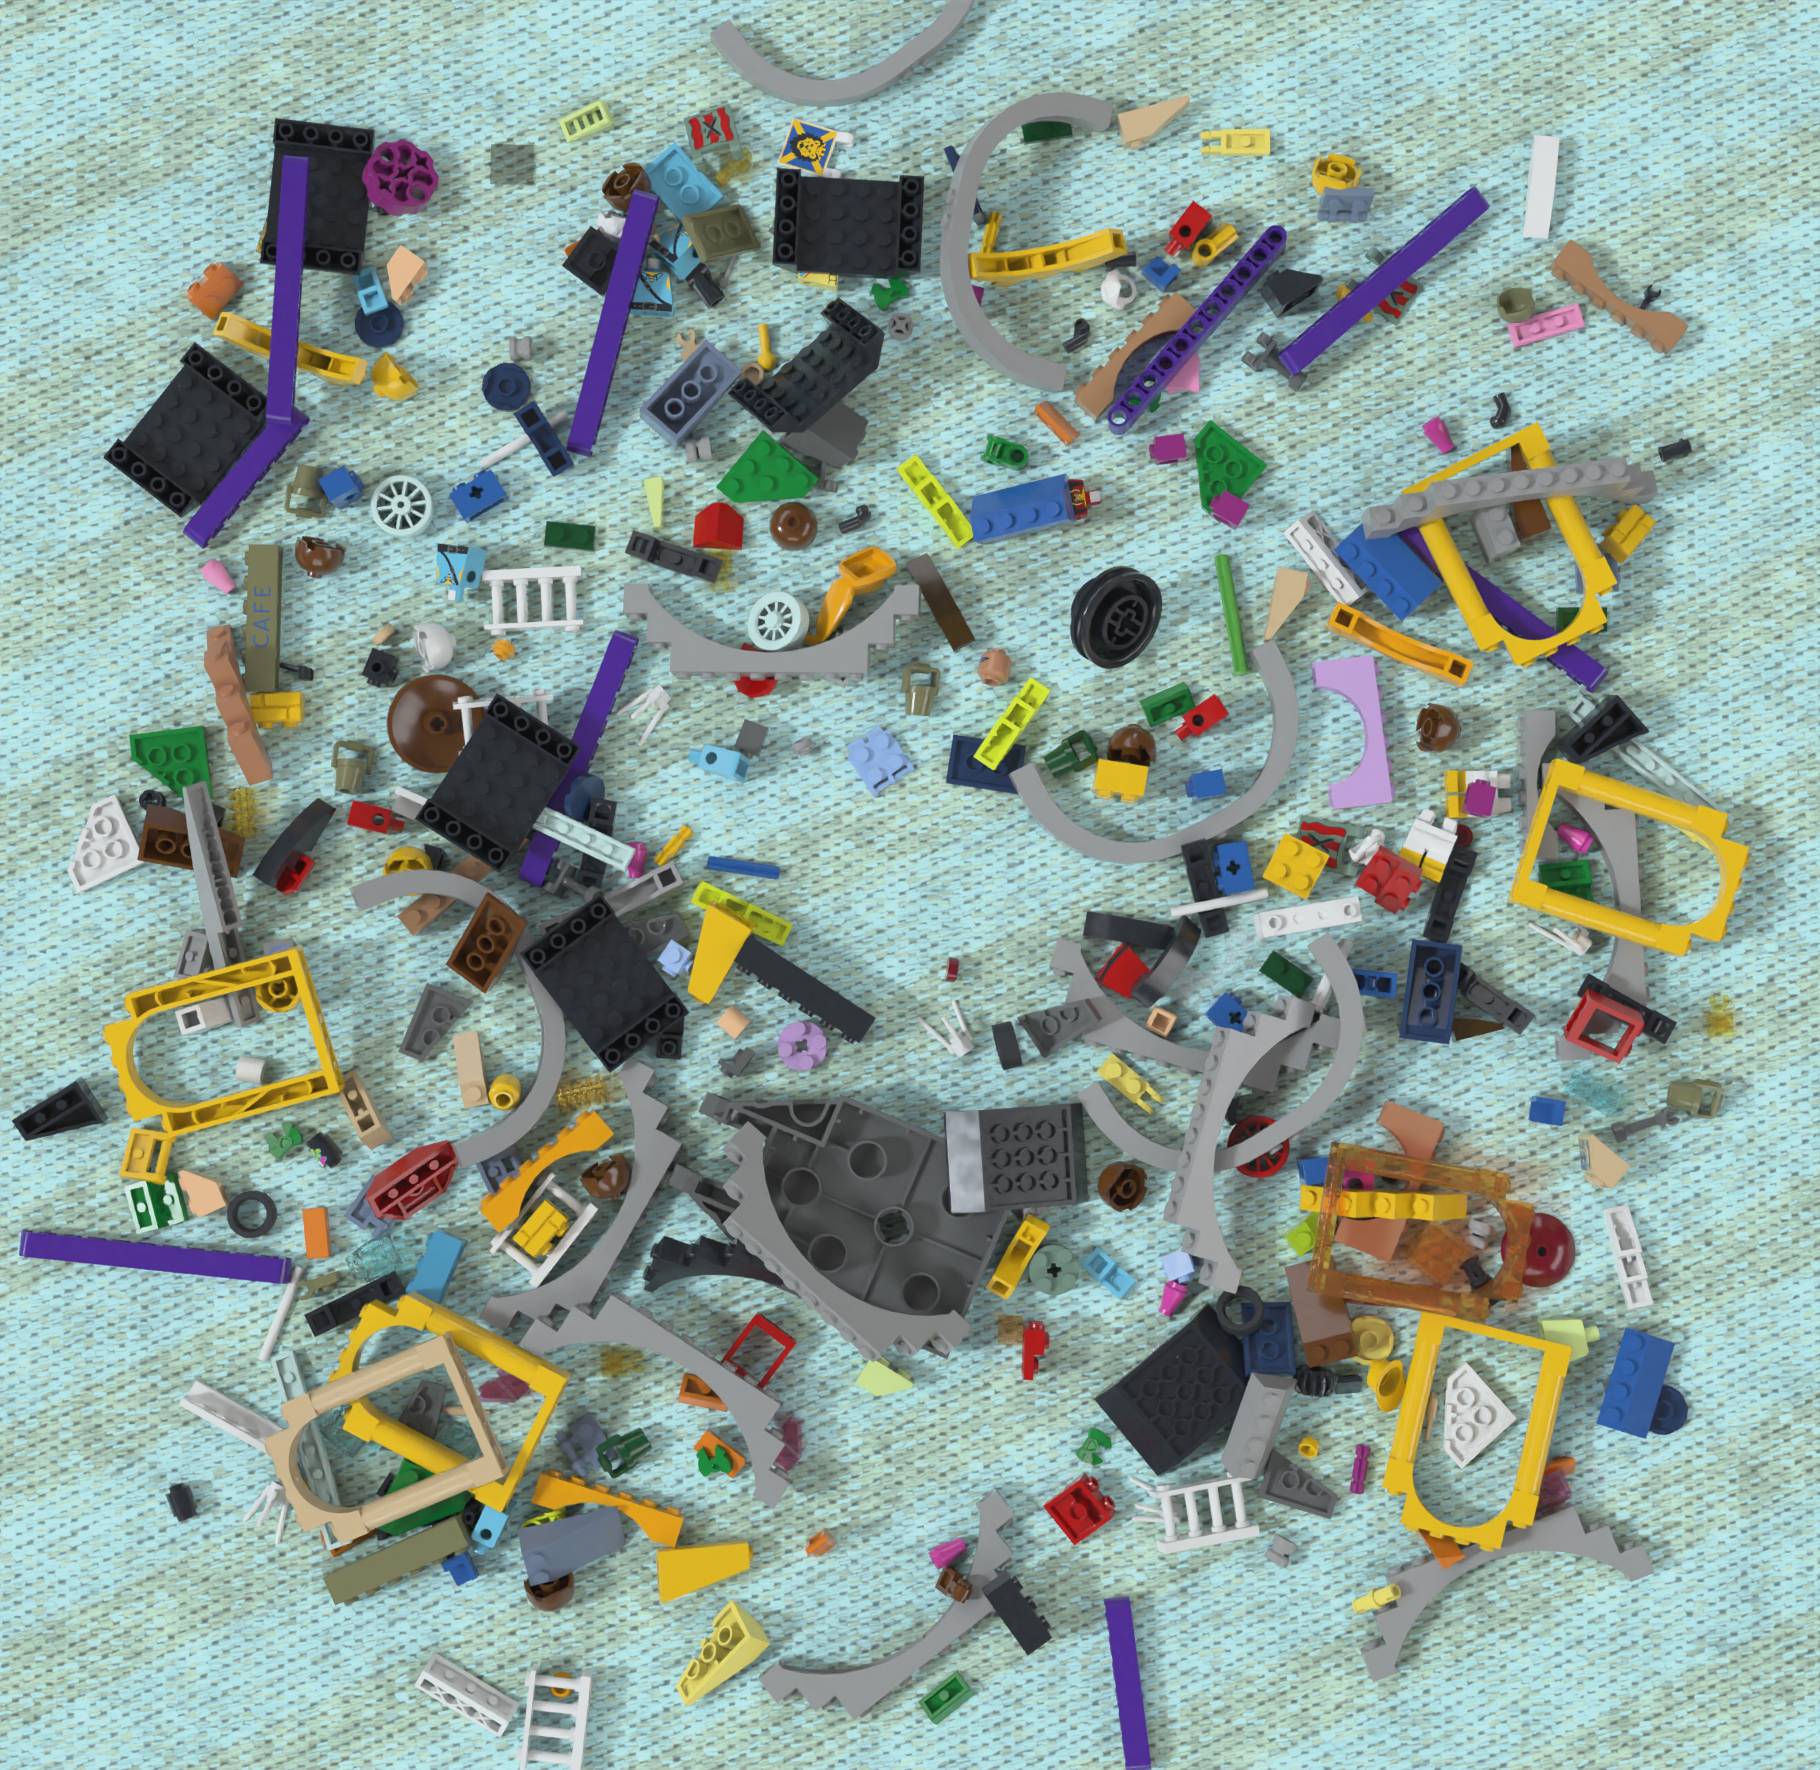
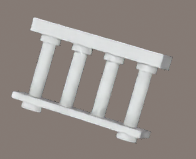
M562 566L482 571V581L485 584H489V587L492 588L493 624H485L484 630L487 633L491 632V636L496 637L506 636V632L565 629L567 633L580 632V628H586L583 619L577 620L575 583H578L577 579H583L582 567ZM553 580H563V584H565L567 620L552 621L551 585ZM538 581V585H541L542 622H528L526 597L528 582ZM504 583H513L516 586L518 623L503 624L501 587H504Z
M547 689L532 690V694L504 697L520 708L521 703L536 701L537 717L548 725L546 700H553L552 692H547ZM472 696L458 697L457 702H453V709H461L465 745L474 733L471 708L486 706L487 709L493 698L473 700Z
M1358 896L1252 915L1257 940L1362 921Z
M554 1171L549 1175L545 1173L537 1182L538 1190L520 1211L519 1217L509 1225L503 1234L498 1232L490 1243L493 1247L489 1252L495 1254L499 1249H502L530 1271L529 1275L532 1278L529 1283L535 1288L542 1284L600 1209L594 1202H591L589 1205L585 1203L582 1205L554 1183L553 1180L558 1175ZM547 1189L574 1210L579 1218L574 1225L568 1224V1229L562 1235L563 1239L558 1245L552 1244L551 1249L545 1254L548 1258L541 1265L539 1262L537 1264L510 1244L507 1239L515 1228L519 1231L525 1224L522 1219L530 1209L534 1212L538 1209L541 1203L537 1200Z
M1227 1472V1476L1171 1486V1483L1156 1485L1157 1489L1150 1490L1149 1496L1161 1498L1166 1530L1164 1539L1156 1541L1158 1551L1168 1554L1259 1536V1525L1250 1523L1246 1519L1241 1482L1252 1479L1232 1477ZM1231 1484L1237 1521L1234 1522V1526L1226 1527V1524H1223L1218 1487ZM1208 1489L1213 1526H1211V1530L1203 1532L1199 1527L1194 1491ZM1184 1493L1190 1530L1187 1531L1188 1535L1179 1536L1176 1533L1171 1496Z
M534 1664L531 1671H527L525 1678V1687H529L523 1745L518 1746L516 1761L521 1762L520 1770L526 1769L528 1760L567 1764L566 1767H571V1770H583L594 1670L584 1669L581 1677L569 1679L538 1675L539 1664ZM539 1685L574 1689L575 1692L579 1693L578 1702L568 1704L535 1700L536 1687ZM534 1710L572 1714V1717L576 1718L575 1727L571 1726V1729L532 1725ZM531 1735L569 1739V1742H574L573 1752L569 1751L568 1754L530 1750Z

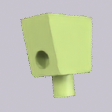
M1537 1319L1541 1339L1572 1346L1569 1362L1589 1354L1588 1342L1600 1340L1597 1326L1584 1328L1582 1319Z

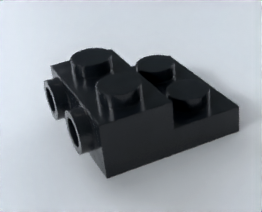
M590 226L562 267L603 297L607 293L619 246Z

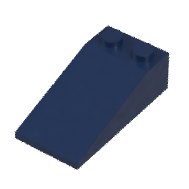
M1412 939L1399 1038L1450 1045L1463 953L1462 945Z

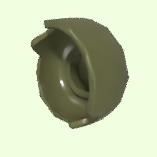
M1521 287L1503 291L1497 297L1498 313L1503 320L1509 323H1522L1530 319L1535 311V301L1532 292Z

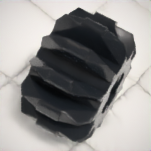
M1308 1364L1299 1365L1296 1368V1376L1292 1377L1297 1380L1294 1390L1304 1396L1320 1398L1330 1396L1333 1393V1387H1335V1373L1330 1368H1325L1324 1366L1309 1368Z

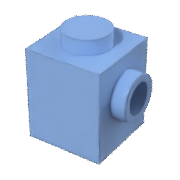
M671 940L658 961L664 964L662 969L673 977L679 974L686 978L692 972L696 955Z
M1181 1250L1161 1257L1163 1273L1168 1277L1169 1281H1179V1284L1193 1280L1192 1275L1200 1273V1269L1203 1266L1200 1257L1183 1253Z

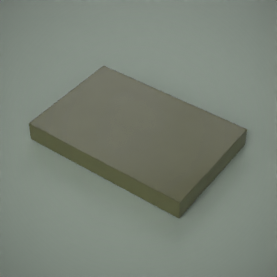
M740 204L685 215L681 219L702 263L755 252L761 248Z

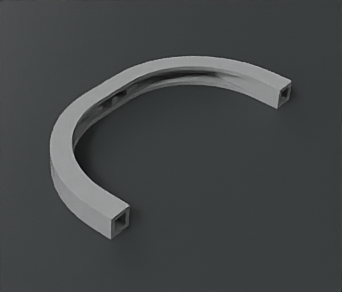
M950 0L941 15L927 29L883 62L863 73L836 80L808 79L776 68L753 50L730 19L712 31L710 37L712 43L731 67L760 91L792 104L809 107H837L871 98L888 89L899 80L906 81L914 74L913 70L918 66L924 67L933 60V55L943 48L958 32L975 0Z
M1066 92L1046 93L1021 100L997 113L983 124L970 139L958 160L950 189L945 197V203L947 204L946 213L941 220V227L943 228L940 244L941 283L946 303L958 330L976 354L1000 374L1017 383L1052 393L1063 390L1067 366L1027 354L1009 343L990 324L977 302L972 288L968 268V243L978 186L983 169L993 150L1010 132L1022 125L1040 121L1063 122L1094 132H1101L1109 128L1113 108L1112 103L1081 94Z
M1274 639L1248 653L1264 683L1271 704L1273 730L1269 753L1262 770L1253 784L1231 805L1166 838L1138 843L1114 841L1092 834L1070 820L1052 800L1031 762L1009 774L1028 812L1050 836L1064 846L1087 857L1118 864H1142L1159 861L1181 853V845L1203 838L1206 841L1212 837L1217 841L1228 835L1227 829L1245 820L1258 810L1278 787L1288 769L1297 741L1299 720L1296 690L1286 662Z
M408 870L396 872L349 888L358 912L411 894H435L451 897L477 909L487 892L514 910L500 896L487 887L468 878L443 871ZM527 926L515 950V955L539 1016L541 1049L538 1066L534 1078L519 1104L504 1118L479 1133L451 1144L461 1168H467L504 1151L524 1136L548 1107L561 1077L566 1046L562 1010L519 954L535 942Z
M1329 932L1307 946L1329 979L1339 1007L1340 1038L1332 1067L1316 1092L1295 1110L1242 1143L1216 1150L1213 1172L1240 1166L1267 1151L1272 1155L1283 1147L1281 1142L1287 1138L1293 1141L1303 1135L1302 1129L1320 1117L1333 1104L1350 1079L1361 1048L1363 1034L1362 1002L1352 969ZM1099 1081L1076 1094L1098 1128L1119 1148L1151 1166L1168 1171H1177L1178 1158L1182 1150L1159 1144L1132 1127L1117 1110Z

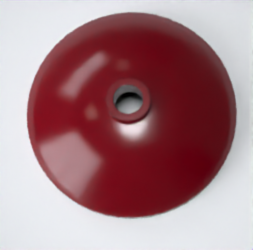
M1545 1213L1523 1215L1509 1225L1502 1237L1500 1251L1503 1265L1515 1280L1526 1286L1537 1288L1551 1286L1562 1280L1573 1265L1575 1259L1573 1236L1567 1226L1552 1215ZM1543 1246L1545 1254L1539 1256L1537 1250Z

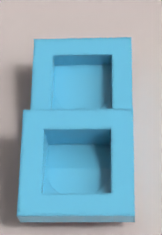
M374 266L361 270L360 276L351 275L365 315L389 307Z
M1098 1246L1081 1265L1119 1300H1122L1137 1283Z

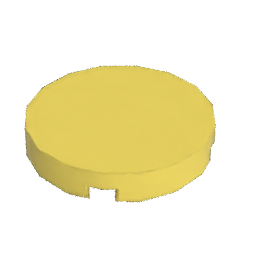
M1372 1315L1357 1317L1352 1321L1360 1350L1359 1355L1352 1357V1359L1363 1365H1370V1360L1372 1359L1378 1361L1385 1360L1390 1355L1394 1346V1336L1389 1325L1384 1320Z

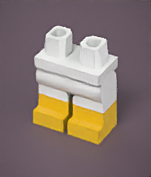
M1447 770L1444 772L1445 794H1466L1469 783L1475 782L1476 779L1491 782L1490 786L1497 787L1491 817L1511 811V798H1498V789L1510 788V775L1497 774V770ZM1451 795L1445 797L1446 818L1463 819L1479 817L1462 813L1465 796Z
M1424 809L1418 819L1414 820L1398 855L1419 866L1424 852H1426L1420 866L1423 869L1421 877L1438 884L1457 839L1455 833L1458 822L1445 818L1441 829L1432 826L1436 813Z

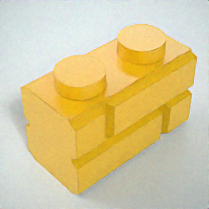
M1633 504L1628 510L1623 508L1614 518L1617 523L1615 525L1611 523L1601 534L1605 538L1601 541L1600 547L1607 553H1610L1611 557L1618 563H1623L1634 552L1656 524V521L1648 514H1644V511L1636 504Z
M300 691L250 693L251 711L258 729H273V724H283V728H298V723H305L304 693Z
M546 1199L512 1239L533 1257L536 1258L539 1254L544 1257L553 1246L550 1241L555 1235L561 1237L568 1229L569 1225L566 1222L570 1218L550 1200Z

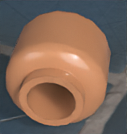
M993 648L991 651L984 652L979 662L978 676L984 684L998 687L1009 679L1012 660L1006 655L1004 650L999 648Z

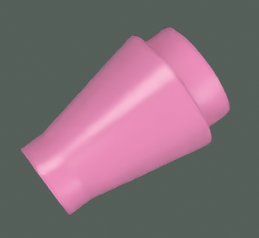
M215 558L200 570L204 575V579L226 595L237 586L221 561L218 562Z

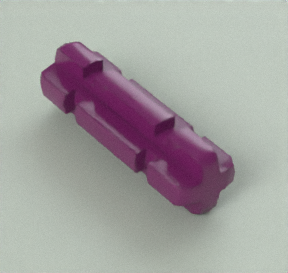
M1358 1444L1355 1454L1357 1458L1354 1459L1353 1481L1350 1484V1492L1354 1494H1363L1365 1488L1363 1481H1366L1369 1463L1367 1457H1370L1371 1448L1363 1444Z

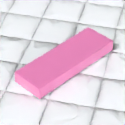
M1576 303L1532 316L1522 323H1509L1507 327L1513 347L1517 348L1584 328L1585 323L1579 304Z

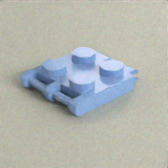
M880 725L865 734L869 740L866 744L859 737L846 746L851 753L847 756L873 797L877 796V792L889 784L894 785L897 783L896 780L910 771L912 773L915 771L888 729L883 731ZM906 765L905 769L892 776L894 772ZM886 777L888 778V780H886L885 782H883L882 784H880V785L877 786L876 788L873 787L874 785H876L877 783H879L880 781H882V780L885 779Z

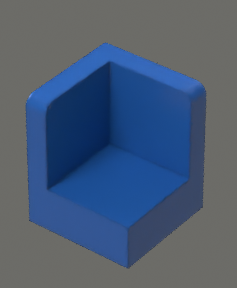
M1156 256L1148 266L1145 265L1141 274L1163 293L1179 276L1181 269L1174 263L1169 266L1159 256Z
M1532 1096L1529 1121L1562 1126L1566 1101Z
M468 1551L457 1556L454 1554L441 1563L445 1572L450 1571L457 1586L471 1579L474 1580L480 1575Z

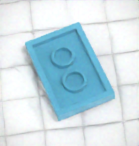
M675 142L644 169L651 180L652 192L660 196L661 202L680 223H682L681 219L685 215L712 210L724 199V196L702 172H697L693 161Z

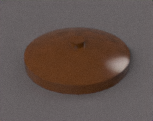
M429 674L411 680L396 693L387 712L386 727L393 749L404 762L415 769L427 773H446L450 770L459 756L458 751H462L465 746L461 709H453V702H457V698L463 696H472L473 700L480 699L467 684L452 676ZM484 707L471 708L474 732L484 718Z

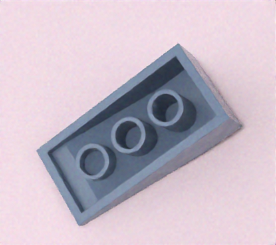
M705 340L640 408V418L677 450L685 441V438H688L743 371L710 342Z
M617 1506L518 1530L521 1553L530 1586L557 1580L626 1545Z

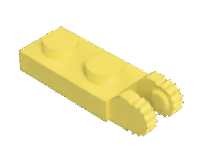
M1221 129V131L1201 133V140H1220V146L1202 147V155H1270V129Z
M1113 1053L1096 1071L1133 1104H1138L1150 1115L1154 1110L1149 1104L1140 1099L1142 1094L1146 1091L1159 1103L1164 1100L1163 1097L1149 1087V1083Z

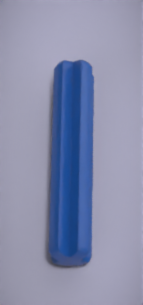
M709 856L707 860V868L710 870L769 879L779 878L780 868L778 866Z

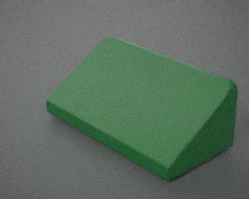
M1185 682L1139 701L1150 727L1195 708L1190 690Z
M957 1670L918 1702L931 1722L937 1725L976 1693Z

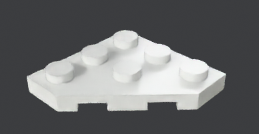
M114 794L91 806L85 829L83 828L76 846V853L67 871L77 893H82L146 863L137 860L140 844L117 795Z
M1465 1361L1446 1378L1443 1438L1444 1451L1462 1469L1517 1419Z

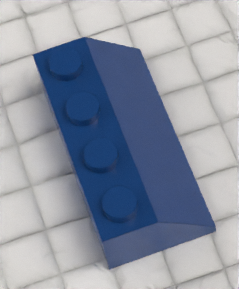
M1067 474L973 496L970 521L974 542L989 544L1076 522Z
M1361 523L1334 549L1401 621L1443 583L1397 533L1392 534L1390 537L1366 540L1363 524Z
M1627 1327L1625 1328L1596 1424L1644 1439L1647 1438L1675 1343Z

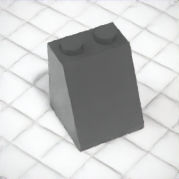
M839 401L804 433H785L780 444L840 468L847 462H853L858 454L857 447L867 434L865 429L869 421Z

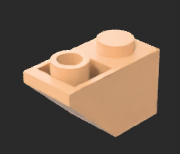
M400 245L387 263L392 299L398 306H401L403 302L408 303L414 294L413 288L417 283H422L428 274V266L425 261L402 245Z
M189 1169L179 1172L181 1177L178 1179L179 1184L184 1192L187 1191L190 1197V1201H188L189 1207L194 1215L197 1214L198 1218L211 1214L230 1204L221 1181Z

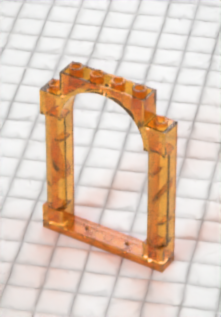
M1331 1141L1306 1291L1486 1323V1318L1489 1317L1491 1311L1490 1298L1518 1303V1299L1522 1295L1523 1285L1521 1281L1527 1267L1525 1256L1531 1242L1529 1231L1530 1225L1535 1218L1534 1204L1506 1199V1194L1509 1193L1511 1187L1510 1174ZM1350 1170L1464 1191L1486 1199L1501 1215L1507 1231V1253L1500 1270L1492 1280L1478 1289L1467 1292H1454L1328 1269L1344 1171Z

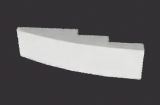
M1534 135L1527 179L1528 189L1525 202L1526 213L1523 237L1548 239L1560 137Z
M1628 1204L1604 1209L1605 1223L1627 1310L1632 1311L1653 1306L1654 1303L1647 1283L1648 1276L1641 1256L1642 1249Z

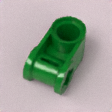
M987 436L986 440L988 443L980 460L1015 471L1026 468L1028 464V451L1024 446L1006 441L997 436ZM1014 453H1021L1024 456V460L1020 463H1015L1011 460V456Z

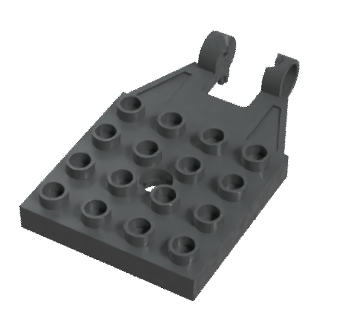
M706 1092L699 1109L700 1113L718 1121L717 1124L719 1125L723 1123L739 1130L749 1121L766 1137L763 1148V1166L772 1204L791 1241L821 1275L851 1296L891 1312L935 1316L949 1314L954 1309L963 1319L965 1318L1010 1210L950 1213L945 1138L842 1094L839 1095V1098L731 1101L717 1094ZM676 1163L668 1184L689 1194L697 1205L713 1219L721 1231L733 1241L735 1237L727 1232L723 1223L738 1208L740 1203L729 1197L726 1190L722 1187L724 1184L708 1175H702L698 1171L695 1172L685 1165ZM901 1210V1215L907 1222L909 1232L898 1239L886 1241V1237L882 1234L880 1223L877 1220L879 1217L883 1218L888 1213ZM768 1283L779 1289H782L798 1297H801L797 1292L789 1289L784 1283L781 1286ZM930 1340L922 1347V1349L945 1359H948L950 1354L949 1352L945 1355L943 1352L936 1350Z

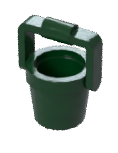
M1080 730L1065 738L1060 746L1043 757L1054 778L1072 771L1079 772L1099 760L1096 752L1098 748L1093 738L1088 736L1085 730ZM1084 738V744L1091 756L1080 761L1072 744Z
M639 1427L622 1436L616 1434L596 1447V1452L599 1456L597 1460L603 1471L608 1472L611 1478L614 1479L634 1468L635 1462L653 1448ZM615 1445L625 1463L612 1470L613 1466L607 1455L603 1454V1452Z

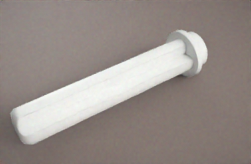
M1340 938L1337 945L1347 960L1353 943L1345 938ZM1325 973L1312 1001L1309 1000L1310 1003L1316 1004L1315 1012L1322 1014L1324 1010L1327 1011L1326 1004L1333 991Z

